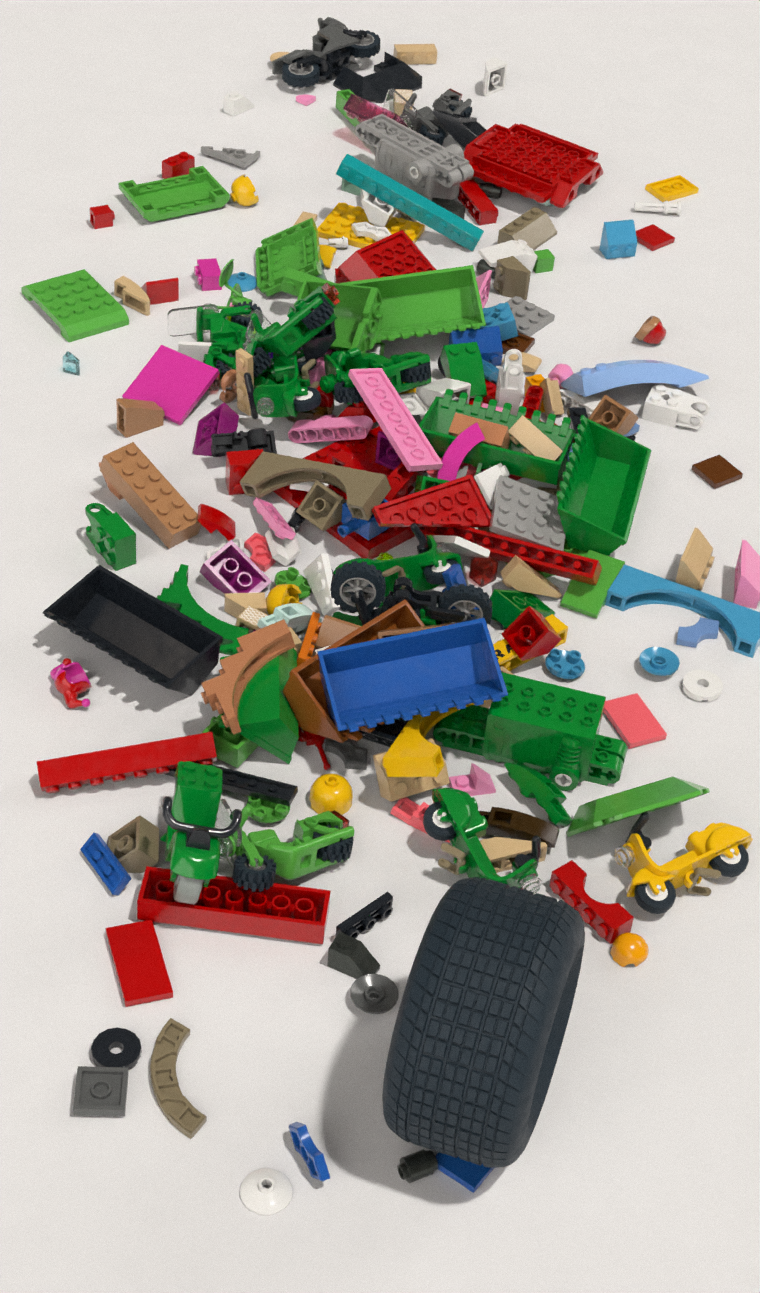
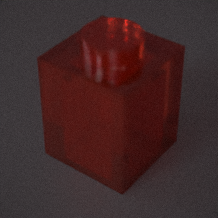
M490 555L488 558L475 557L471 559L469 578L481 587L495 581L498 562Z

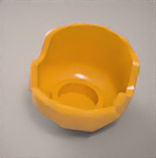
M628 932L617 937L611 946L610 954L613 960L622 967L628 964H634L637 967L647 959L649 949L646 941L640 935Z

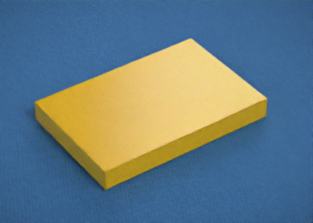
M681 175L647 184L645 190L660 201L669 202L696 194L699 188Z

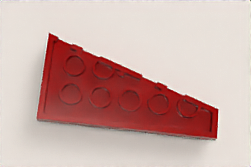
M472 474L374 506L371 509L379 527H410L412 523H416L418 527H490L492 516Z

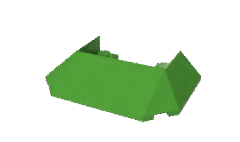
M669 777L605 796L578 807L567 831V836L606 826L642 814L643 812L649 813L710 793L707 787L676 777Z

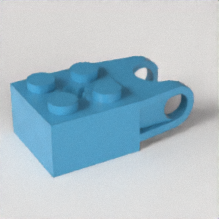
M508 302L483 308L486 326L481 327L499 326L501 341L518 337L515 318Z

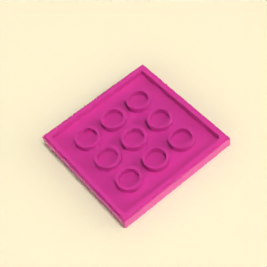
M161 345L122 397L123 399L154 401L164 410L165 416L163 418L181 425L220 372L217 368Z

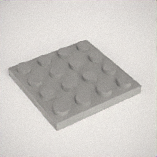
M500 475L496 483L489 531L556 550H564L565 534L557 510L559 504L557 496Z

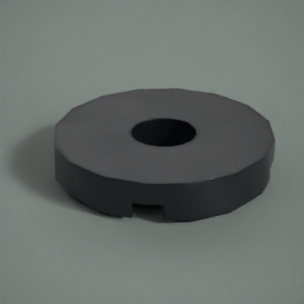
M118 1027L99 1033L93 1040L91 1047L92 1059L97 1067H125L130 1070L138 1063L137 1061L142 1053L140 1039L136 1034L128 1029ZM113 1048H121L123 1050L118 1054L110 1052Z

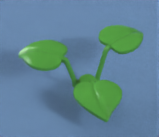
M231 259L224 266L219 277V286L223 287L225 285L231 290L227 306H212L209 304L206 308L213 310L231 308V302L232 305L236 304L237 306L239 302L241 304L245 301L246 304L252 302L251 299L243 297L238 283L233 288L228 284V280L233 272L234 259Z

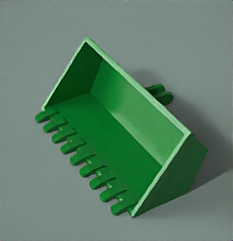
M446 389L444 398L436 396L420 422L419 427L437 455L443 457L447 448L456 438V436L449 435L448 433L455 412L508 426V429H510L522 415L525 417L527 409L520 406L517 416L510 414L512 405L505 403L502 412L495 411L497 401L493 399L489 401L488 408L481 407L483 400L481 396H475L473 405L466 404L467 393L461 392L459 400L454 401L452 400L454 391ZM534 410L532 419L528 420L563 451L559 461L525 454L522 451L524 449L522 445H515L510 440L508 449L479 442L467 453L462 462L477 467L475 475L481 473L483 469H489L501 463L502 466H506L509 474L557 485L563 477L577 430L569 429L571 419L568 417H564L562 425L557 426L554 425L556 420L555 414L550 413L545 423L540 421L541 411Z
M581 415V424H578V433L575 434L576 443H572L573 452H569L570 462H566L567 471L563 472L564 481H560L561 491H557L559 503L557 510L568 547L586 552L592 550L609 556L628 541L652 450L586 418L585 415Z

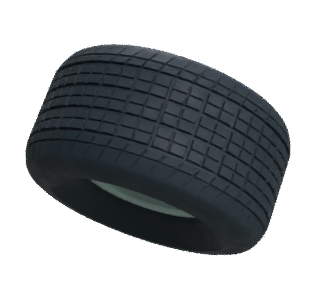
M481 877L461 879L448 889L432 914L419 945L403 993L389 1047L382 1092L383 1114L387 1126L398 1137L406 1142L411 1141L412 1144L430 1150L435 1149L437 1152L455 1158L459 1156L462 1160L477 1165L483 1164L484 1167L490 1168L509 1166L520 1157L530 1140L543 1107L576 992L585 943L584 922L577 910L562 900L557 902V899L539 893L534 894L532 891L515 886L510 887L508 884L491 879L486 880V878Z

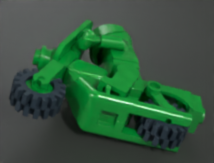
M352 348L348 351L337 350L331 356L328 354L324 355L325 376L321 377L319 385L325 393L333 392L337 402L350 405L354 402L356 404L364 400L348 376L349 370L382 368L397 393H401L431 383L430 357L428 354L417 351L402 355H391L390 358H386L376 353H361L359 348Z

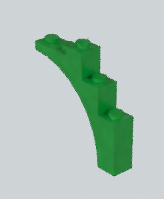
M181 564L178 572L175 571L173 584H170L169 588H163L161 595L157 596V599L222 636L223 642L220 646L233 643V639L249 634V629L221 621L198 605L187 586L189 565ZM221 653V654L233 655V653Z

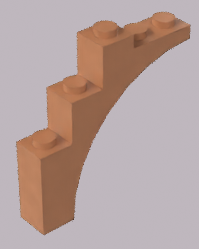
M284 619L237 638L240 646L236 648L238 653L219 660L222 667L219 670L220 676L201 683L204 692H201V696L205 705L210 704L212 711L217 710L219 715L224 714L221 716L225 728L230 727L233 735L241 732L238 722V706L241 695L249 681L269 661L295 647L291 631Z

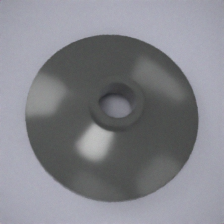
M366 974L359 977L352 984L350 991L353 1004L361 1011L370 1014H381L391 1010L396 1005L399 995L395 983L388 977L380 974Z

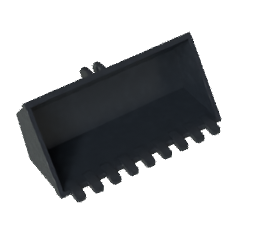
M101 565L94 568L43 611L45 617L56 621L62 627L70 629V632L83 637V640L96 645V648L109 653V656L121 660V663L134 668L137 673L147 676L152 682L170 690L192 696L218 664L220 644L223 642L222 636Z

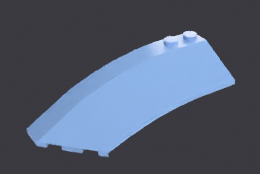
M626 360L608 364L599 363L594 368H583L580 372L574 373L563 381L561 387L587 397L615 387L640 383H667L681 388L707 380L709 376L664 361Z

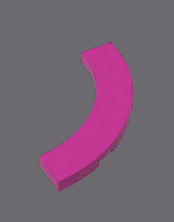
M478 423L471 425L461 432L447 448L441 459L443 463L442 468L437 471V479L455 480L464 457L475 445L485 440Z

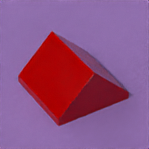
M178 278L150 281L141 287L147 294L150 305L179 301Z

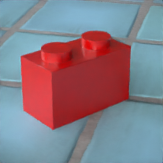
M184 151L162 160V178L167 179L189 174V168L195 167V157Z

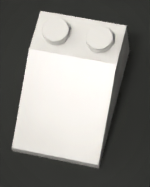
M510 240L479 249L478 251L490 267L496 268L498 259L514 256L531 273L538 257L524 240Z

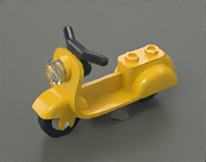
M643 812L632 826L625 844L617 847L614 854L616 863L624 868H628L632 877L627 888L626 897H635L637 904L649 913L661 914L667 912L673 906L676 899L675 889L685 885L687 892L690 894L710 896L712 892L710 888L695 886L696 883L699 884L701 882L702 876L718 879L721 875L735 877L744 872L749 862L746 849L750 846L753 838H751L752 835L740 827L723 822L711 823L705 830L701 832L695 831L688 836V841L685 845L688 853L658 866L649 856L652 844L651 839L644 836L641 832V829L650 818L649 813Z

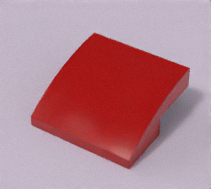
M205 504L198 506V522L210 533L217 529L228 541L236 537L235 521L229 516Z

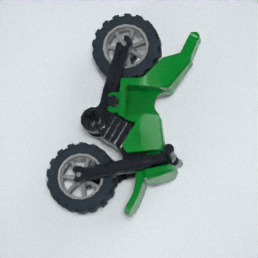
M352 561L351 564L345 563L341 568L338 567L336 573L332 576L330 591L332 599L334 598V603L337 606L340 605L344 611L349 610V613L355 614V612H358L359 614L358 616H352L342 612H334L332 617L359 626H363L403 600L410 604L425 626L460 623L485 618L487 624L491 622L492 601L489 599L487 592L484 593L482 588H476L472 584H469V586L459 584L457 587L454 585L450 587V590H445L444 592L434 590L424 592L415 590L409 578L399 577L394 581L393 592L390 591L385 602H383L386 581L385 577H382V572L377 570L376 566L368 565L367 562L363 561L362 563ZM345 583L350 585L347 587H343Z

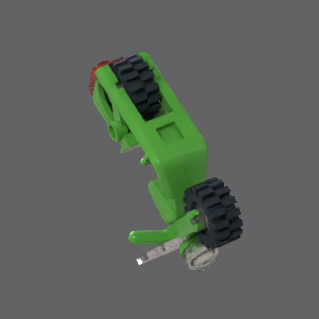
M220 799L214 827L217 829L228 827L232 821L230 819L232 811L225 799ZM245 806L241 811L242 820L239 829L229 837L218 838L220 841V859L226 858L229 865L234 867L233 882L237 883L238 887L244 886V890L251 888L253 892H256V889L261 892L264 888L268 890L273 886L275 874L286 880H294L348 860L352 852L354 828L349 826L347 818L334 810L307 817L300 821L296 820L293 839L289 843L280 842L277 834L272 829L251 832L247 837L246 833L242 831V827L251 813V808Z

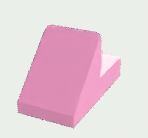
M471 763L470 774L449 777L450 788L462 790L470 796L496 793L490 774L474 763Z

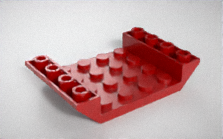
M403 230L355 251L338 267V270L348 282L437 270Z

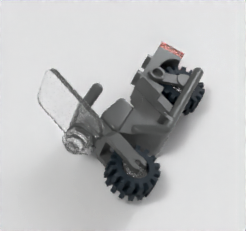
M450 88L434 101L432 107L434 108L433 111L441 110L450 114L464 115L465 118H469L472 113V107H470L472 100L468 98L463 102L461 100L463 94ZM389 89L383 105V113L387 117L442 146L449 132L435 117L432 109L425 106L417 110L413 106L417 98L416 93H413L407 101L396 90Z

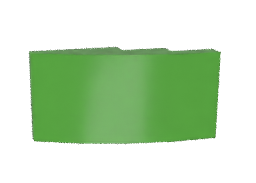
M589 550L585 557L599 560L602 567L597 585L594 586L571 580L560 603L561 607L597 619L602 607L605 606L608 589L625 562Z

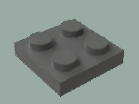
M78 1066L73 1115L125 1116L129 1068Z

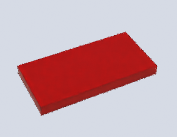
M152 919L105 928L125 1007L173 998L172 986Z

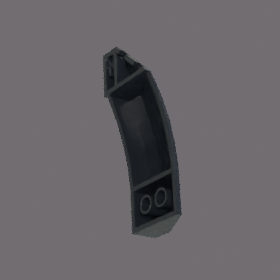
M441 110L433 111L439 122L463 148H466L470 142L486 131L477 122V118H465L464 115L450 114Z

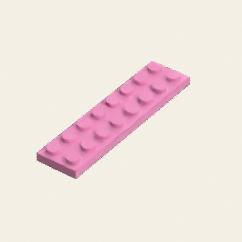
M350 369L348 376L408 472L441 469L442 461L383 369Z

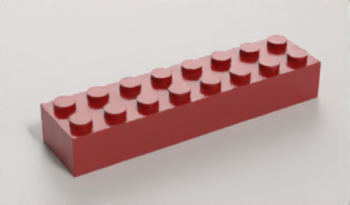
M146 866L137 900V920L146 921L152 919L153 922L316 944H323L331 890L274 883L268 890L264 888L263 891L259 892L256 889V892H253L251 888L244 890V886L238 887L237 883L233 882L232 877L216 876L214 879H210L208 887L202 886L200 897L196 904H187L174 900V882L170 881L171 869Z

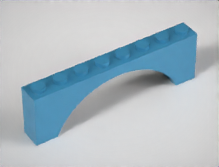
M625 564L608 589L606 606L620 611L648 604L682 607L699 613L708 619L718 620L719 627L728 636L734 652L753 658L760 645V612Z

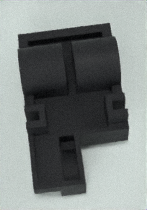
M258 428L248 432L240 431L238 434L237 431H234L233 433L211 435V453L213 457L226 456V452L256 449H263L264 452L277 454L273 430L266 431L264 428Z

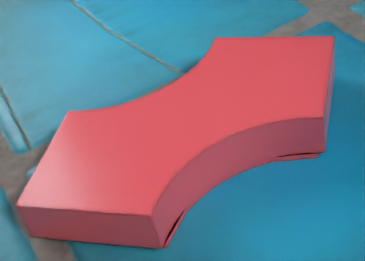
M254 533L244 542V547L252 554L250 559L260 570L266 572L276 563L268 549L266 537Z

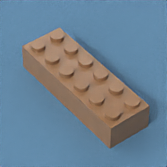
M134 442L103 456L100 472L168 549L199 534L201 524L198 522V514Z

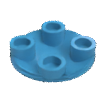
M552 649L545 660L547 669L555 676L563 679L578 678L585 671V664L581 659V653L576 650Z

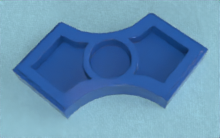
M299 1122L290 1124L289 1131L295 1150L304 1159L311 1177L322 1182L330 1179L324 1155L315 1146L306 1125Z

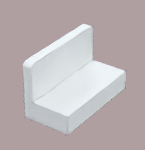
M271 529L265 533L272 558L287 567L302 552L296 534L293 540L277 537Z

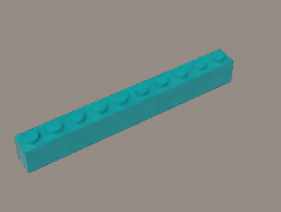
M346 154L336 172V175L472 252L484 232L482 229L349 154Z

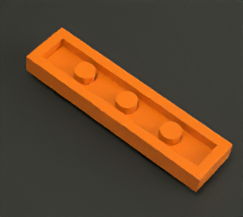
M312 613L297 659V666L312 657L322 625L321 622H318L320 618L319 613Z

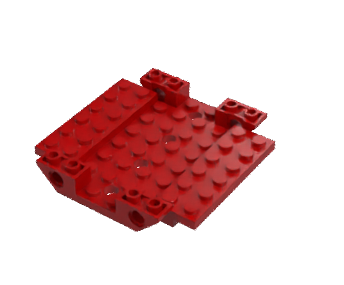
M515 123L510 128L494 124L470 142L464 150V158L469 161L474 170L473 177H478L485 182L506 188L510 192L521 194L523 197L534 199L538 203H545L551 198L550 203L558 208H564L577 197L580 184L591 185L604 172L600 163L594 162L598 158L599 153L524 124L518 125Z

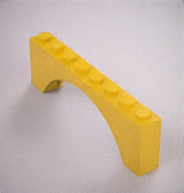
M471 703V704H466V707L471 706V705H474V704H473V703ZM452 707L448 708V712L445 713L433 711L430 712V716L422 717L420 714L412 716L413 719L406 723L394 743L383 756L382 764L386 768L387 777H437L444 767L441 748L424 738L436 723L460 709Z

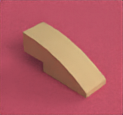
M125 276L114 281V293L123 299V304L149 316L150 300L144 290Z

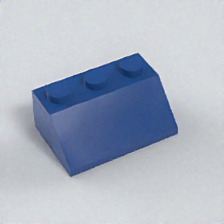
M499 326L466 329L465 331L453 330L450 333L449 345L477 342L483 360L495 366L501 365L503 348Z

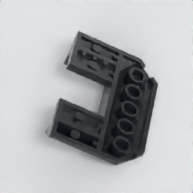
M387 52L384 55V62L374 65L375 73L363 77L344 66L333 82V86L340 90L350 89L362 102L376 100V103H384L394 99L395 89L412 90L413 92L422 88V76L405 62Z

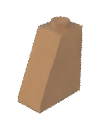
M116 399L117 429L126 438L163 426L164 410L154 401Z

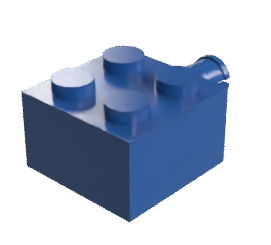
M383 499V501L381 502V504L386 503V502H389V501H387L386 499ZM347 502L342 505L341 522L343 525L338 526L337 530L341 537H346L355 531L369 541L391 528L379 527L374 514L368 521L353 518Z

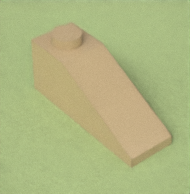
M516 555L500 572L503 578L502 582L509 588L513 587L517 591L555 598L562 596L556 585Z
M503 837L480 840L496 873L512 869V862L515 861L517 855H527L532 852V841ZM541 842L539 862L545 861L547 844L545 842Z

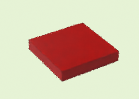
M654 224L636 231L637 242L651 251L674 243L675 237Z

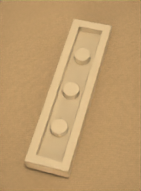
M240 348L236 350L237 408L251 416L244 374L246 372L250 373L254 387L253 356Z

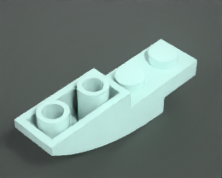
M299 603L275 607L273 614L259 619L257 626L264 628L284 619L287 626L291 627L296 633L308 628L313 611L306 605Z

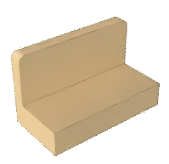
M545 378L539 383L540 387L543 388L542 400L546 417L550 413L556 416L563 415L564 409L558 380L550 381V378Z

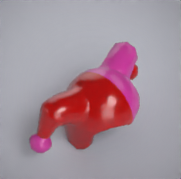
M65 658L60 665L50 671L55 687L63 695L67 707H89V699L78 700L77 697L91 688V683L78 662L72 663L69 658Z

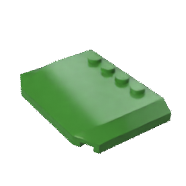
M313 218L261 241L262 246L258 247L255 251L257 287L266 296L280 292L288 267L316 277L322 275L319 236Z

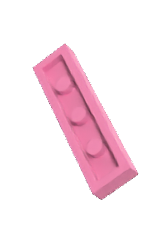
M256 497L253 505L256 507L257 512L263 516L262 519L269 524L268 527L274 530L277 537L293 540L296 533L273 504Z

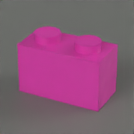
M197 259L194 273L197 276V283L201 285L202 291L222 290V287L219 286L221 271L217 259Z

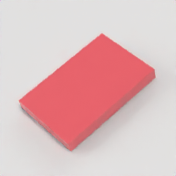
M637 693L605 701L603 712L629 749L666 739L667 733Z

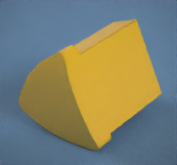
M319 245L324 267L331 268L337 249L327 245Z

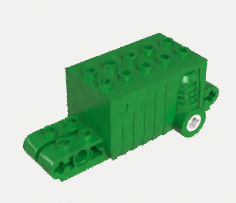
M503 672L502 676L508 696L501 697V701L492 702L490 708L471 705L460 709L436 723L433 731L434 738L441 742L444 747L481 755L486 760L521 764L541 773H549V779L561 791H571L577 787L579 782L583 781L608 786V783L618 782L628 750L626 743L622 740L598 735L606 700L605 696Z

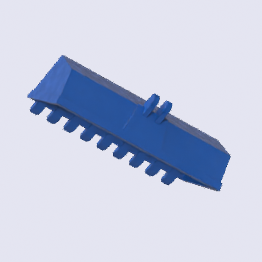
M485 618L317 651L320 677L329 717L336 725L338 731L348 729L350 732L358 731V727L361 726L373 728L377 727L376 723L380 722L392 724L395 723L394 719L399 718L407 721L413 719L412 716L418 714L426 717L430 716V712L433 711L445 713L448 712V708L464 709L466 704L473 703L475 706L483 705L485 700L497 702L501 701V697L508 696Z

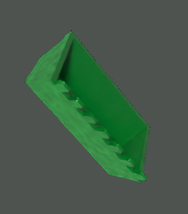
M233 639V643L221 645V653H233V655L238 653L236 649L240 647L238 640ZM294 648L269 661L253 676L243 691L238 706V722L241 729L239 734L287 764L291 762L292 753L299 738L298 720L283 692L290 677V671L297 667V652ZM219 720V727L225 728L223 721Z

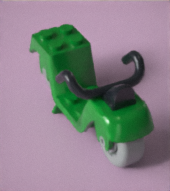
M180 761L174 774L175 788L173 801L169 796L164 797L161 801L162 815L168 825L167 832L160 840L166 842L165 861L170 862V881L174 882V900L181 903L196 904L200 897L202 886L208 887L210 879H214L217 876L220 861V841L218 838L229 837L239 829L242 812L239 809L233 810L230 814L232 821L228 827L224 829L214 828L222 794V769L212 765Z

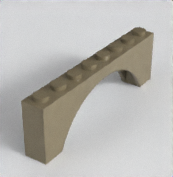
M264 451L240 481L246 496L262 498L268 493L287 485L318 480L341 489L347 495V506L352 517L367 521L373 515L371 509L374 506L380 505L391 490L385 474Z

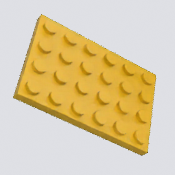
M339 202L317 228L320 238L334 239L344 236L348 238V245L358 248H364L376 242L369 237H357L351 229L353 223H371L368 221L364 209L359 206L348 205L347 203ZM393 216L385 226L391 234L403 230L414 243L425 231L424 224Z

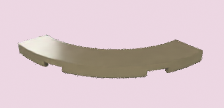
M170 1018L159 1033L153 1054L151 1055V1085L156 1101L167 1119L181 1133L192 1139L206 1123L207 1116L199 1112L183 1096L179 1088L176 1076V1062L181 1047L190 1036V1029Z

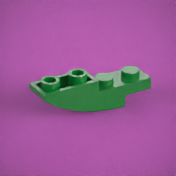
M509 762L504 764L508 770L509 777L520 787V793L526 798L536 799L538 805L547 812L551 823L568 826L572 822L571 817L562 806V803L567 799L566 796L550 779L528 766Z

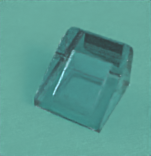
M67 351L62 357L63 372L79 376L80 360Z

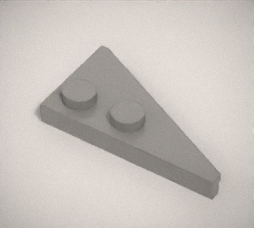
M212 146L201 147V153L223 160L226 163L237 165L240 168H246L260 157V151L252 154L246 153L245 149L223 148L222 151L213 150Z

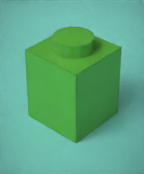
M549 249L534 251L538 257L533 271L535 273L553 271L555 257Z

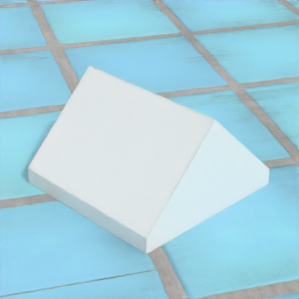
M179 341L178 352L203 362L204 355L208 354L211 343Z

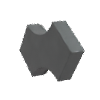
M326 737L325 752L339 756L347 769L366 770L368 753L366 748L356 746L350 739L341 743Z

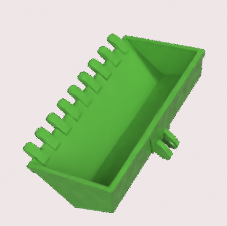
M473 265L340 283L379 289L382 298L380 314H383L376 343H380L381 340L394 341L395 338L408 339L410 338L409 336L423 337L424 334L437 335L438 332L451 333L452 330L465 331L467 328L480 329L481 326H486Z

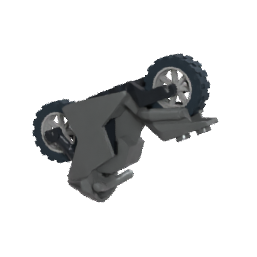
M327 17L325 20L318 18L319 31L312 37V50H294L273 60L272 74H282V79L287 85L299 88L313 86L315 83H318V80L324 82L335 80L344 66L352 71L359 68V64L350 61L351 56L355 58H370L379 53V35L369 30H348L345 24L331 17Z

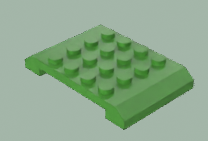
M204 166L189 168V174L142 184H136L133 180L118 183L120 191L143 218L150 222L163 221L168 218L221 208L230 200V194Z
M85 269L21 287L22 294L29 301L34 300L61 328V335L68 342L129 325V318L125 309Z

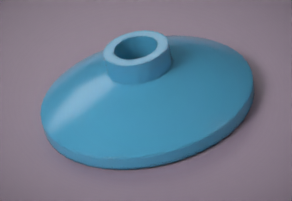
M245 272L234 273L228 280V284L233 288L238 283L242 292H248L257 287V278Z
M662 647L647 648L641 652L639 657L642 668L658 676H667L675 673L680 664L679 658L675 653Z

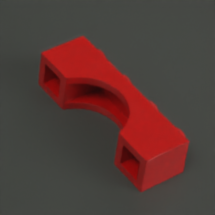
M573 860L552 871L549 884L551 890L558 894L568 905L577 910L583 921L588 923L609 944H612L620 934L631 932L634 917L619 903L605 904L592 899L584 890L587 873Z

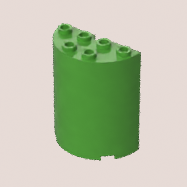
M304 280L299 289L297 301L306 298L319 286L324 291L328 290L334 297L332 301L335 304L334 314L337 317L335 319L336 339L329 349L348 351L352 348H359L361 353L371 350L379 337L383 314H380L382 298L379 289Z

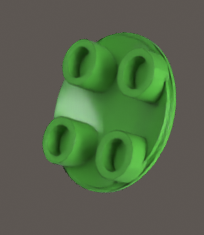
M289 567L288 570L280 571L275 575L274 581L276 586L280 584H294L298 586L301 590V594H298L299 599L307 598L310 595L311 588L307 579L299 574L296 568Z
M248 796L246 806L251 808L249 816L255 821L274 823L285 818L290 811V806Z

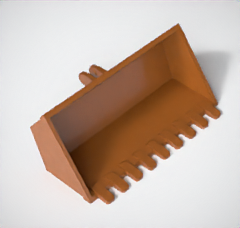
M403 600L324 650L378 639V632L381 630L425 625L410 604ZM318 654L290 671V677L283 692L303 731L343 743L348 739L355 741L362 739V733L359 731L370 733L375 730V727L368 728L367 726L358 727L359 730L350 732L348 729L337 730L336 725L329 717L320 677Z

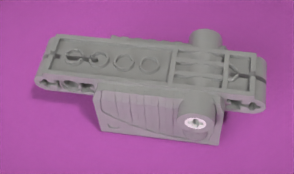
M384 114L377 115L355 126L356 136L376 148L374 169L430 201L434 197L450 200L458 197L460 183L472 178L474 175L472 166L464 158V152L458 144L454 143L443 147Z

